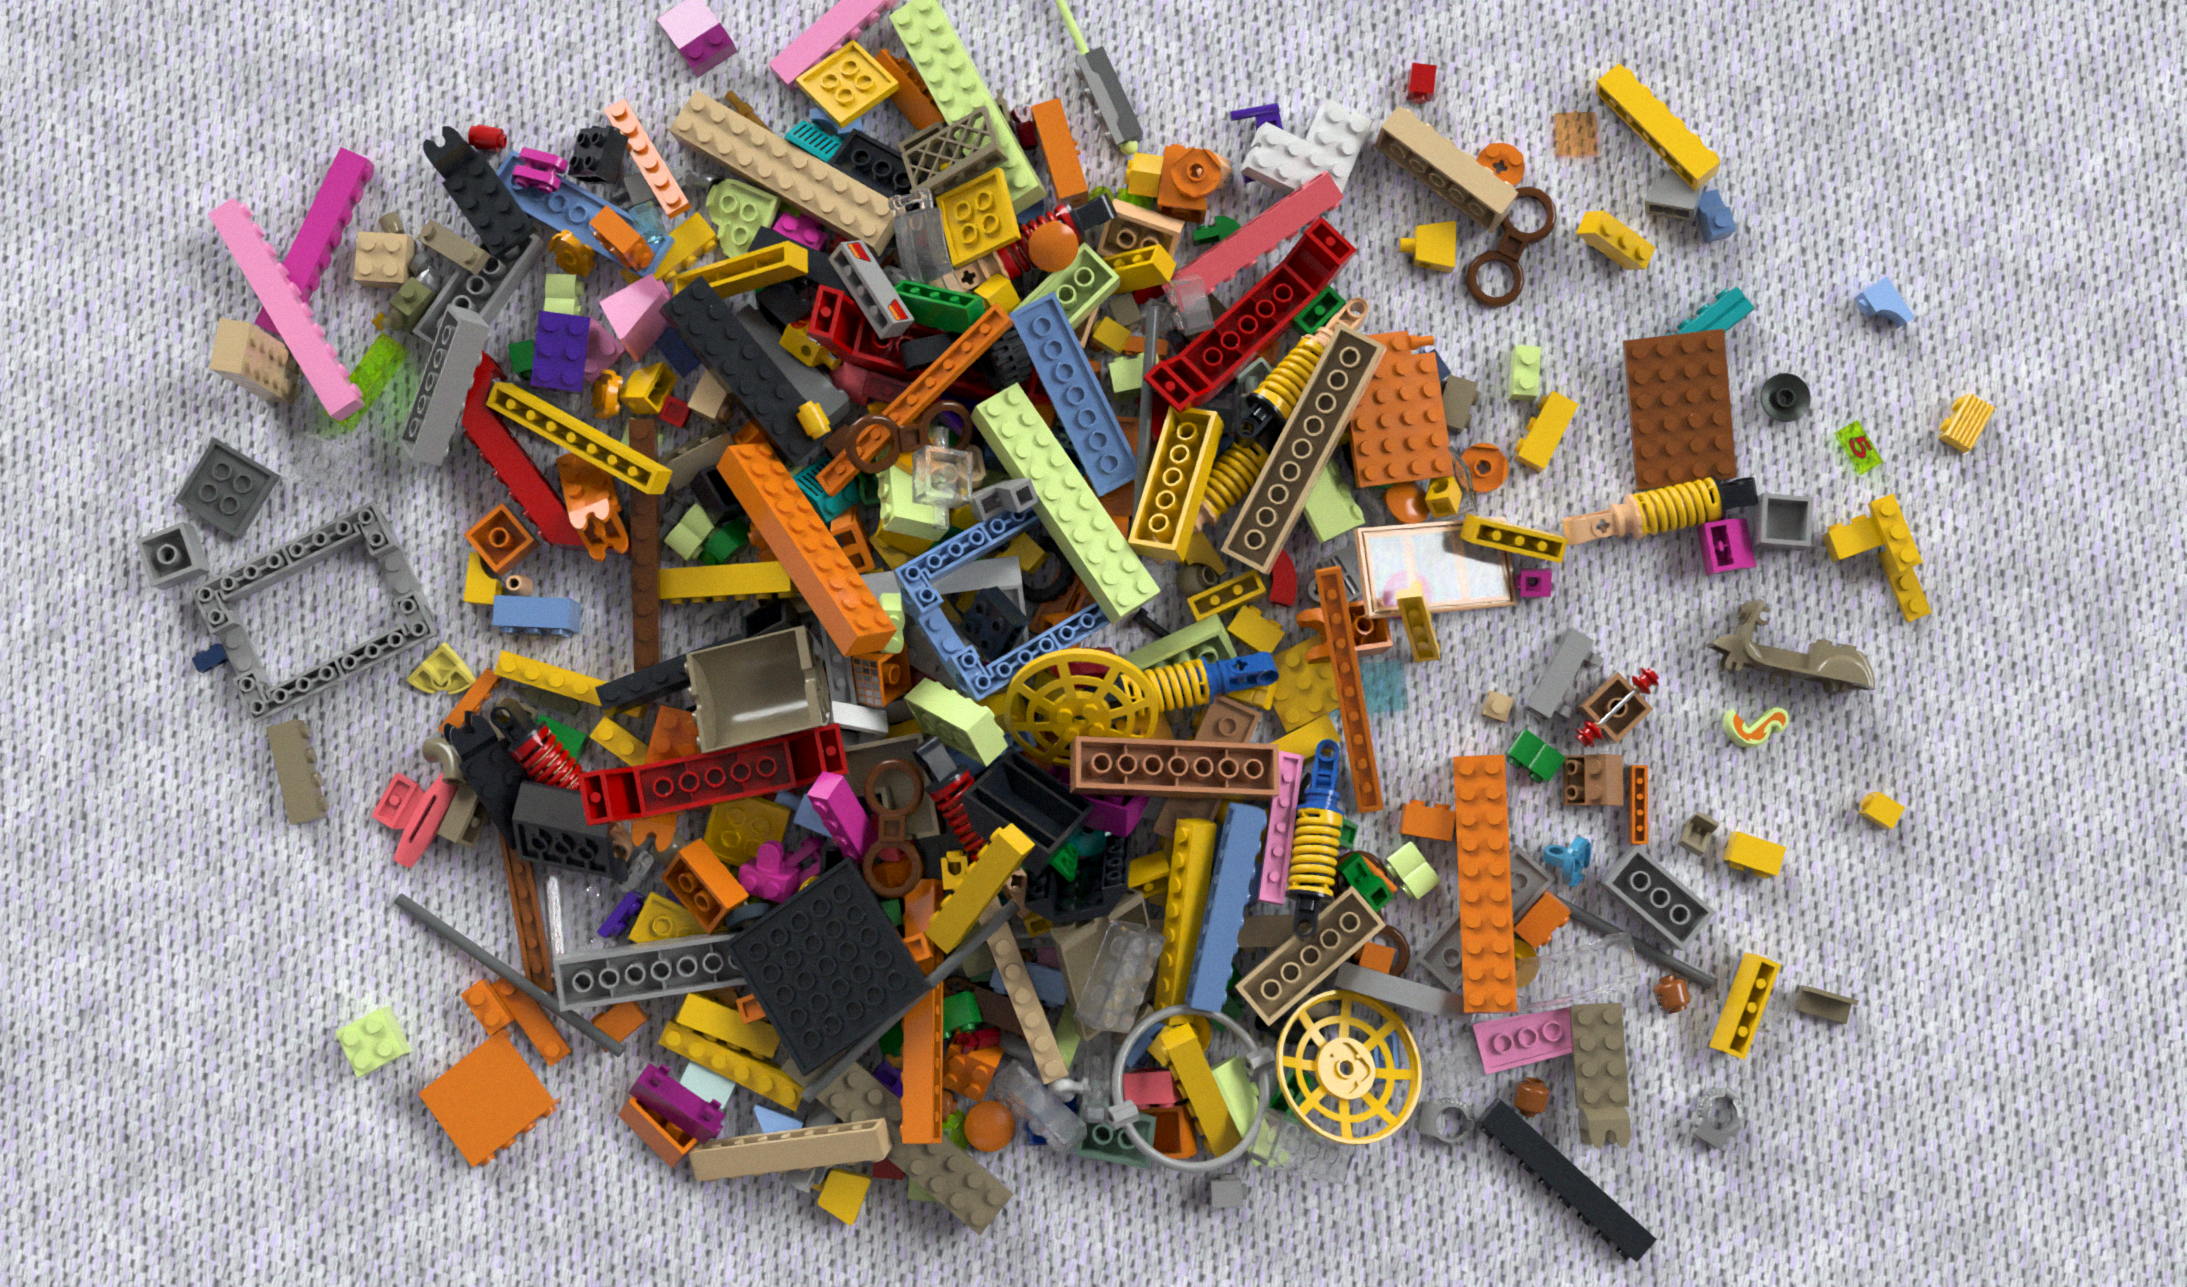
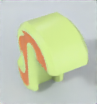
M1769 708L1749 726H1746V723L1732 709L1724 714L1722 726L1725 734L1736 745L1752 748L1764 744L1768 740L1770 732L1778 733L1787 728L1789 715L1782 708Z

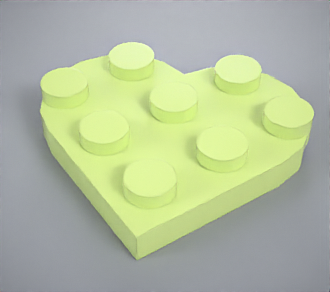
M728 178L718 185H713L707 196L706 207L709 208L712 222L719 226L717 237L720 239L723 253L730 258L748 253L747 250L760 226L771 229L782 199L735 179Z

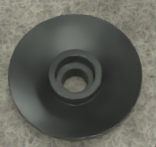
M1781 373L1766 381L1761 390L1760 400L1764 411L1772 419L1779 422H1792L1807 412L1811 395L1807 384L1800 377L1790 373ZM1780 395L1786 397L1787 402L1785 404L1779 401Z

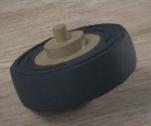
M747 901L743 902V907H739L726 914V926L731 931L744 930L770 912L771 908L767 903L748 905Z

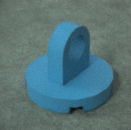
M1580 836L1574 839L1569 848L1560 845H1548L1544 848L1543 860L1550 865L1562 868L1563 884L1576 887L1584 878V874H1581L1583 868L1587 869L1589 866L1592 845L1588 839Z

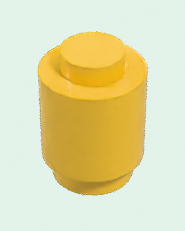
M811 400L798 407L800 412L796 415L807 435H811L813 440L831 431L829 427L830 422L819 403L813 404Z

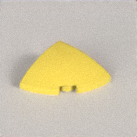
M444 641L406 681L427 693L435 694L437 690L449 691L448 695L466 690L476 682V679L463 660Z

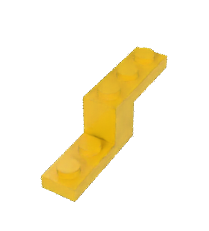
M1894 493L1867 503L1886 547V550L1878 553L1877 556L1905 622L1907 623L1932 613L1913 569L1914 566L1923 563Z

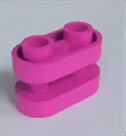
M526 147L522 148L518 159L524 163V166H515L512 173L515 183L524 188H529V186L536 187L547 194L557 192L561 180L556 177V173L564 174L568 162L554 154ZM533 168H538V169L546 170V172L540 171V170H536V169H533Z
M813 835L809 836L800 843L802 848L794 853L791 850L783 855V862H786L785 866L799 869L797 890L808 878L819 875L820 848L825 845L820 836L816 838ZM812 856L816 863L803 871L799 864Z

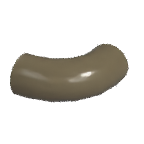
M434 737L426 739L422 746L423 756L429 763H442V781L453 786L467 785L466 778L457 766L461 761L451 750L445 738Z

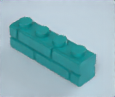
M1735 286L1730 291L1726 287L1715 296L1717 301L1710 306L1707 302L1696 311L1699 316L1692 321L1688 317L1679 324L1677 328L1680 331L1676 334L1724 329V333H1726L1755 308L1738 287Z

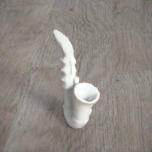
M1060 1078L1048 1084L1049 1091L1055 1094L1060 1102L1065 1103L1071 1101L1076 1093L1083 1094L1084 1097L1112 1096V1086L1097 1087L1086 1084L1085 1081L1076 1082L1065 1078Z

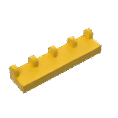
M1414 581L1412 589L1396 591L1397 604L1414 661L1440 660V647L1436 640L1435 629L1432 626L1431 615L1428 612L1427 600L1423 594V586L1420 581Z

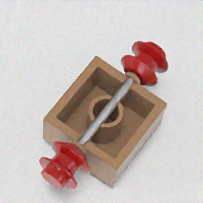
M1640 668L1641 675L1639 677L1634 675L1631 677L1633 686L1619 672L1611 674L1576 707L1587 720L1583 722L1585 726L1583 730L1575 729L1578 734L1575 738L1582 746L1594 748L1593 741L1595 739L1602 740L1603 738L1610 745L1618 743L1653 710L1640 695V693L1650 695L1651 691L1649 688L1652 685L1655 687L1659 686L1657 682L1659 677L1652 669Z

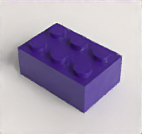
M539 310L531 388L582 395L590 317Z

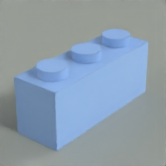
M1025 961L1038 996L1043 1000V1004L1051 1007H1058V1004L1064 1005L1067 993L1061 970ZM997 967L992 971L989 986L994 987L993 991L996 993L1008 995Z

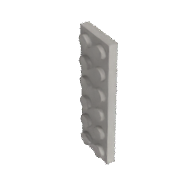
M1515 845L1510 851L1514 925L1556 880L1518 845ZM1460 907L1415 956L1422 965L1452 992H1455L1463 983Z

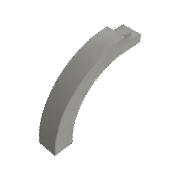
M1345 961L1322 980V982L1371 997L1471 1024L1473 1014L1464 1013V996Z

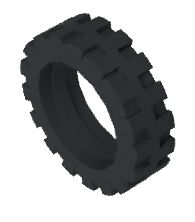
M1035 535L1032 539L1044 550L1051 551L1058 557L1060 572L1053 584L1043 589L1031 588L1022 579L1024 599L1032 603L1056 601L1059 599L1058 596L1064 595L1068 591L1067 587L1072 585V576L1075 575V570L1052 537Z

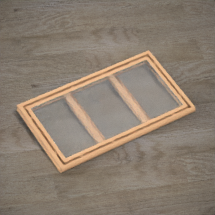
M1493 517V518H1490V519H1494V520L1506 522L1505 517ZM1464 520L1354 529L1366 619L1401 616L1396 600V591L1412 589L1414 581L1422 583L1423 594L1427 600L1429 613L1515 606L1517 599L1510 552L1470 543L1460 538Z

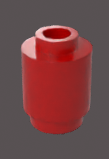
M478 124L477 126H471L468 134V143L474 146L475 149L500 153L507 146V135L504 134L502 128Z

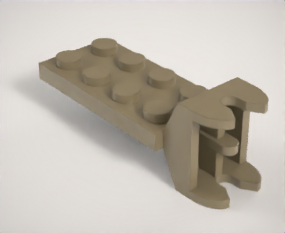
M1622 1003L1569 1005L1576 1108L1581 1109L1578 1115L1580 1136L1585 1144H1593L1598 1149L1602 1148L1606 1139L1611 1145L1617 1142L1620 1148H1624L1630 1140L1631 1126L1629 1115L1625 1107H1629Z

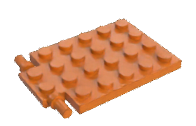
M1408 331L1365 335L1385 345L1387 350L1347 424L1357 488L1454 476L1435 352L1414 355L1411 353V350H1417L1418 347L1434 345V337L1432 335L1417 337V335H1409Z

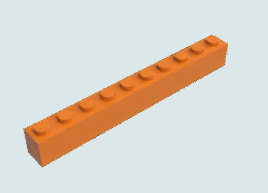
M921 879L915 889L903 897L905 912L902 921L905 927V938L926 932L931 925L928 920L936 911L943 909L940 906L944 900L942 880ZM929 937L934 957L918 963L926 977L944 962V951ZM943 981L915 1005L901 1021V1027L904 1031V1042L901 1046V1055L903 1057V1069L901 1071L903 1096L900 1100V1107L903 1111V1122L900 1126L902 1144L942 1143Z

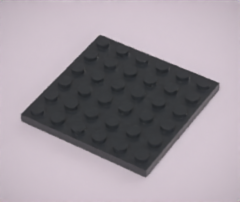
M849 856L723 944L802 1076H807L933 989L853 858Z

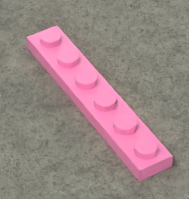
M1278 751L1279 796L1270 801L1257 894V901L1280 906L1284 904L1304 755Z

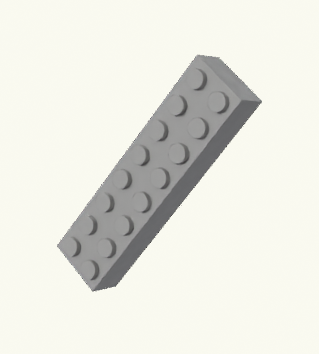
M725 930L713 932L709 935L704 933L556 955L553 965L560 1012L747 984L723 945L742 930Z

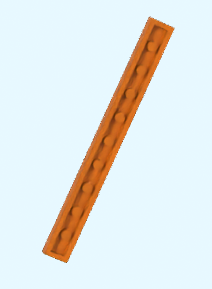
M995 303L881 414L892 418L898 426L911 423L1014 324V321L1001 305ZM873 424L866 427L859 434L856 450L858 456L863 461L871 462L892 441L890 432L885 426ZM844 449L816 476V479L827 494L834 497L860 470L850 463Z
M1341 566L1316 569L1315 576L1358 813L1384 810V803Z

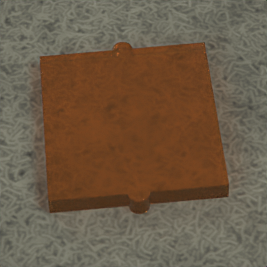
M1574 110L1572 113L1554 114L1556 156L1574 155L1577 158L1579 155H1597L1595 112H1577V110Z

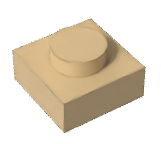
M1490 690L1481 715L1504 723L1507 722L1514 698Z

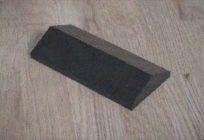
M853 128L827 164L909 211H912L919 205V203L912 199L910 193L912 186L901 155L902 153ZM911 158L912 165L918 166L919 162ZM922 173L918 184L926 181L929 174Z

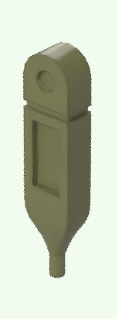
M514 686L513 688L514 691L520 692L530 702L568 714H576L580 710V703L570 697L538 687L519 688Z

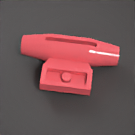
M443 771L426 792L422 789L421 784L400 772H396L371 816L392 829H404L393 859L405 867L412 868L432 844L459 787L445 784L442 781Z

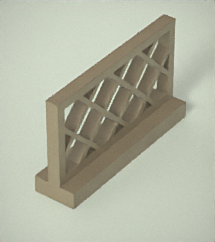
M985 105L901 154L912 186L910 190L912 199L924 208L935 203L936 197L987 173L1009 160L1006 151L1000 145L989 110ZM983 116L984 121L981 128H973L975 121ZM964 130L959 142L952 140L956 131ZM971 132L978 134L973 145L966 144ZM984 136L990 137L992 142L980 148ZM939 141L943 142L938 154L931 152L936 143ZM950 144L957 146L952 158L945 156ZM963 148L971 150L967 157L959 160ZM922 154L918 166L912 165L911 158ZM929 157L936 158L931 170L924 168ZM943 160L950 162L947 169L940 173L938 172ZM922 173L929 174L926 181L918 184Z

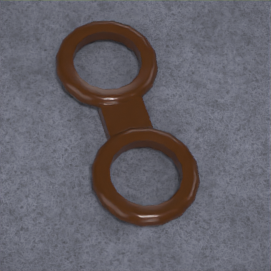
M1531 186L1519 187L1515 189L1518 192L1515 201L1524 197H1530L1539 201L1546 211L1545 225L1536 232L1525 233L1513 226L1508 214L1500 223L1505 233L1497 249L1480 254L1469 265L1466 274L1467 288L1472 297L1480 304L1492 308L1505 307L1514 302L1521 294L1525 281L1523 269L1518 261L1528 243H1537L1551 233L1557 219L1555 204L1551 197L1541 189ZM1490 261H1498L1507 265L1514 277L1511 291L1501 297L1488 296L1482 292L1476 278L1481 265Z
M954 400L935 402L922 412L918 422L899 426L892 418L883 414H868L858 418L850 426L845 437V451L850 463L864 473H881L888 470L897 462L901 452L923 449L928 455L936 459H951L960 455L968 447L973 437L974 424L968 410ZM954 411L961 419L962 434L953 446L946 449L936 448L930 442L928 436L929 424L938 413ZM873 424L883 425L890 432L892 438L891 449L882 460L876 463H867L858 456L856 450L857 438L866 427Z
M897 758L883 760L875 765L866 776L864 785L865 800L871 810L879 816V840L873 843L865 853L862 872L865 880L876 894L890 899L904 897L912 892L920 882L923 871L921 855L916 847L906 840L907 817L916 812L923 801L925 792L923 777L915 766L908 761ZM890 769L902 770L909 775L913 782L914 792L912 799L906 806L897 810L884 807L880 804L875 794L877 779L882 773ZM888 847L903 850L907 853L912 865L911 875L907 882L896 888L882 885L876 879L873 871L875 857L880 851Z
M1362 850L1349 851L1339 856L1335 866L1336 874L1330 877L1335 881L1333 886H1329V889L1333 891V897L1335 898L1342 892L1339 886L1340 873L1337 867L1354 852L1367 858L1377 868L1379 867L1388 878L1382 861L1372 853ZM1380 909L1376 914L1384 922L1382 911ZM1386 924L1377 934L1389 935L1396 941L1400 956L1395 967L1389 971V975L1400 977L1406 970L1410 959L1409 944L1405 936L1398 929ZM1353 953L1350 956L1351 963L1356 965L1357 959H1354Z

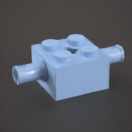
M788 791L777 794L775 803L792 808L795 811L794 823L833 838L828 829L822 824L823 821L818 813L813 809L807 793L802 795V797Z

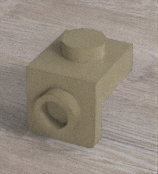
M1697 811L1687 820L1677 845L1700 857L1705 852L1710 836L1718 828L1719 823L1709 815Z

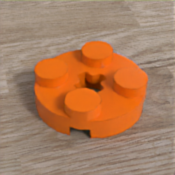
M1491 143L1480 152L1476 160L1483 167L1490 168L1495 173V176L1503 182L1506 181L1512 184L1514 188L1522 180L1525 170L1524 157L1517 148L1510 144ZM1499 162L1504 163V167L1507 170L1497 174L1496 168L1493 165Z
M1187 148L1181 151L1174 159L1171 170L1172 182L1181 194L1188 196L1190 199L1196 200L1213 193L1219 185L1221 179L1220 161L1208 149ZM1194 167L1196 170L1201 168L1203 170L1201 177L1193 178L1191 176V168Z
M1477 443L1468 448L1460 457L1457 466L1458 476L1462 485L1476 493H1489L1496 490L1505 481L1509 469L1506 457L1499 451V448L1490 443ZM1481 462H1485V466L1489 467V471H1486L1484 475L1480 474V471L1476 469V466H1479Z

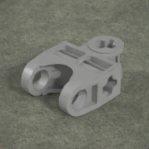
M1356 543L1335 551L1316 564L1319 569L1341 566L1347 602H1351L1362 595L1360 575L1352 568V560L1357 555ZM1379 572L1373 574L1374 584L1381 578ZM1315 578L1307 586L1305 594L1310 603L1321 605L1319 594L1315 595L1314 593L1317 586Z

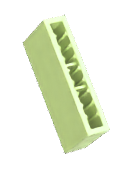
M929 424L928 436L939 442L938 426ZM892 441L876 456V462L888 455ZM894 465L888 470L876 473L879 482L878 497L881 501L880 518L883 521V530L939 541L950 528L944 480L940 488L936 490Z

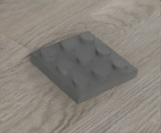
M213 438L176 497L175 502L236 538L242 539L280 478V475L222 441Z

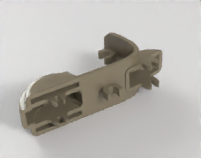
M1761 599L1754 601L1746 600L1744 604L1739 606L1737 618L1740 621L1734 635L1719 637L1706 645L1708 648L1723 655L1718 665L1720 672H1723L1725 667L1729 674L1735 670L1740 671L1742 667L1771 673L1768 679L1769 684H1775L1776 677L1780 676L1783 679L1782 687H1787L1790 683L1789 677L1822 683L1825 693H1829L1831 686L1833 695L1838 694L1840 689L1841 693L1846 692L1848 689L1875 690V677L1872 667L1865 655L1856 650V646L1841 644V647L1832 646L1831 641L1817 639L1816 643L1809 644L1808 652L1805 654L1752 642L1751 636L1756 624L1765 626L1769 623V621H1764L1760 618L1761 612L1768 613L1771 611L1769 607L1764 606V601Z

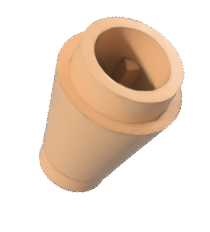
M518 574L510 576L506 581V586L512 596L528 597L533 590V582L527 575Z

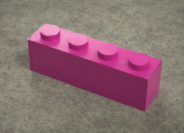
M823 771L807 793V797L811 801L813 809L822 819V824L833 837V842L837 844L842 852V857L844 859L848 856L852 857L854 862L862 864L865 853L873 843L879 840V836L844 776Z

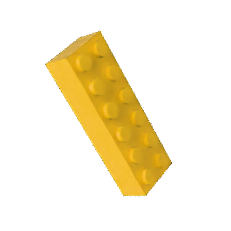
M1171 405L1169 406L1128 539V544L1136 555L1184 562L1224 428V424L1216 411L1191 408L1178 413Z

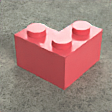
M1164 1067L1142 1068L1123 1074L1125 1101L1132 1099L1137 1109H1148L1150 1106L1159 1105V1108L1174 1107L1175 1102L1183 1100L1177 1086L1181 1081L1180 1079L1175 1081L1170 1069H1164Z

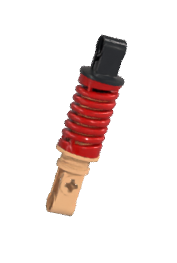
M1107 192L1075 210L1066 200L1055 207L1053 212L1047 211L1045 217L1039 215L1036 221L1031 219L1027 225L1021 224L1019 226L1021 239L951 273H946L930 283L934 287L964 293L984 283L996 272L1011 282L1015 278L1022 276L1023 270L1030 272V263L1034 268H1038L1030 258L1027 242L1039 226L1055 220L1064 223L1076 234L1078 245H1082L1084 242L1088 244L1084 231L1096 225H1101L1115 218L1118 214ZM966 270L969 273H975L971 284L961 280L964 277L963 272Z
M512 698L503 699L491 711L490 719L511 743L506 752L517 763L526 760L521 767L523 770L532 767L528 772V776L532 778L538 774L539 776L534 780L535 783L541 784L545 782V785L580 791L577 774L585 773L586 771H581L582 766L579 763L575 764L576 759L573 756H569L570 753L566 748L562 749L563 744L561 741H556L557 738L549 730L546 721L543 720L536 724L520 706L518 701ZM502 709L506 710L509 713L510 717L504 715ZM616 823L610 831L614 857L626 859L627 861L635 851L636 846L632 841V836L623 825ZM618 846H622L626 852L621 851Z
M932 735L912 750L914 759L931 781L924 791L926 794H929L933 802L940 801L937 805L938 810L943 811V818L949 819L948 825L954 827L953 833L959 835L958 841L962 844L966 843L964 850L970 853L972 863L974 861L977 862L979 860L977 857L979 851L986 844L990 845L991 843L973 831L961 799L963 793L975 783V779L969 775L968 765L966 763L955 765L942 741L937 736ZM1019 866L1012 875L1014 878L1010 877L1001 891L1008 902L1012 899L1017 903L1020 910L1015 914L1023 919L1032 911L1025 908L1024 905L1028 877Z

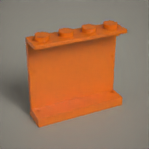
M507 1028L499 1030L418 1093L472 1167L479 1164L483 1167L496 1158L494 1153L502 1148L505 1151L516 1142L515 1136L520 1132L524 1135L537 1126L535 1121L541 1116L546 1119L557 1110L555 1105L561 1101L559 1098L555 1100L552 1098L509 1039L512 1035Z

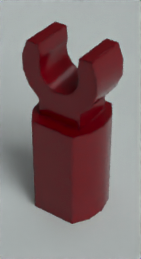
M1025 106L1023 116L1019 114L1018 108L1014 107L1011 110L1012 119L1017 123L1016 130L1020 146L1023 151L1035 149L1038 147L1033 123L1029 119L1031 109L1029 106Z
M995 1027L971 1033V1035L960 1033L956 1036L954 1043L955 1045L964 1044L961 1054L967 1055L973 1049L977 1051L998 1046L1001 1041V1035Z

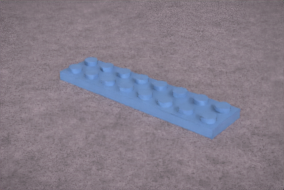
M511 149L496 173L525 214L559 233L565 229L569 230L575 238L584 245H589L595 253L640 278H644L651 273L654 275L674 244L675 240L673 237L556 174V177L561 180L559 190L552 192V194L544 193L536 187L529 186V188H524L517 185L512 177V173L516 165L524 166V163L518 159L520 153ZM533 168V169H536V170H540V171L546 172V170H542V169H538V168ZM606 205L640 234L655 254L651 263L639 272L632 267L629 269L625 268L617 260V257L613 253L610 254L592 234L595 230L589 222Z
M1051 292L1009 313L1008 315L1014 321L1013 326L1027 348L1030 361L1097 497L1135 479L1136 458L1055 292Z

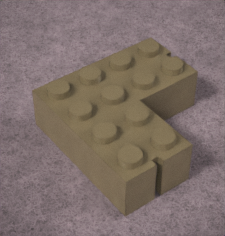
M928 732L844 747L849 774L844 775V778L855 797L865 796V780L871 769L881 761L893 758L908 761L915 766L923 777L925 788L931 781L914 759L912 750L929 738ZM890 769L882 773L875 785V794L881 793L883 806L892 810L901 809L906 806L912 799L914 792L913 782L909 775L898 769ZM924 792L923 801L916 812L907 817V841L946 834L942 811L937 808L940 801L933 802L926 792Z

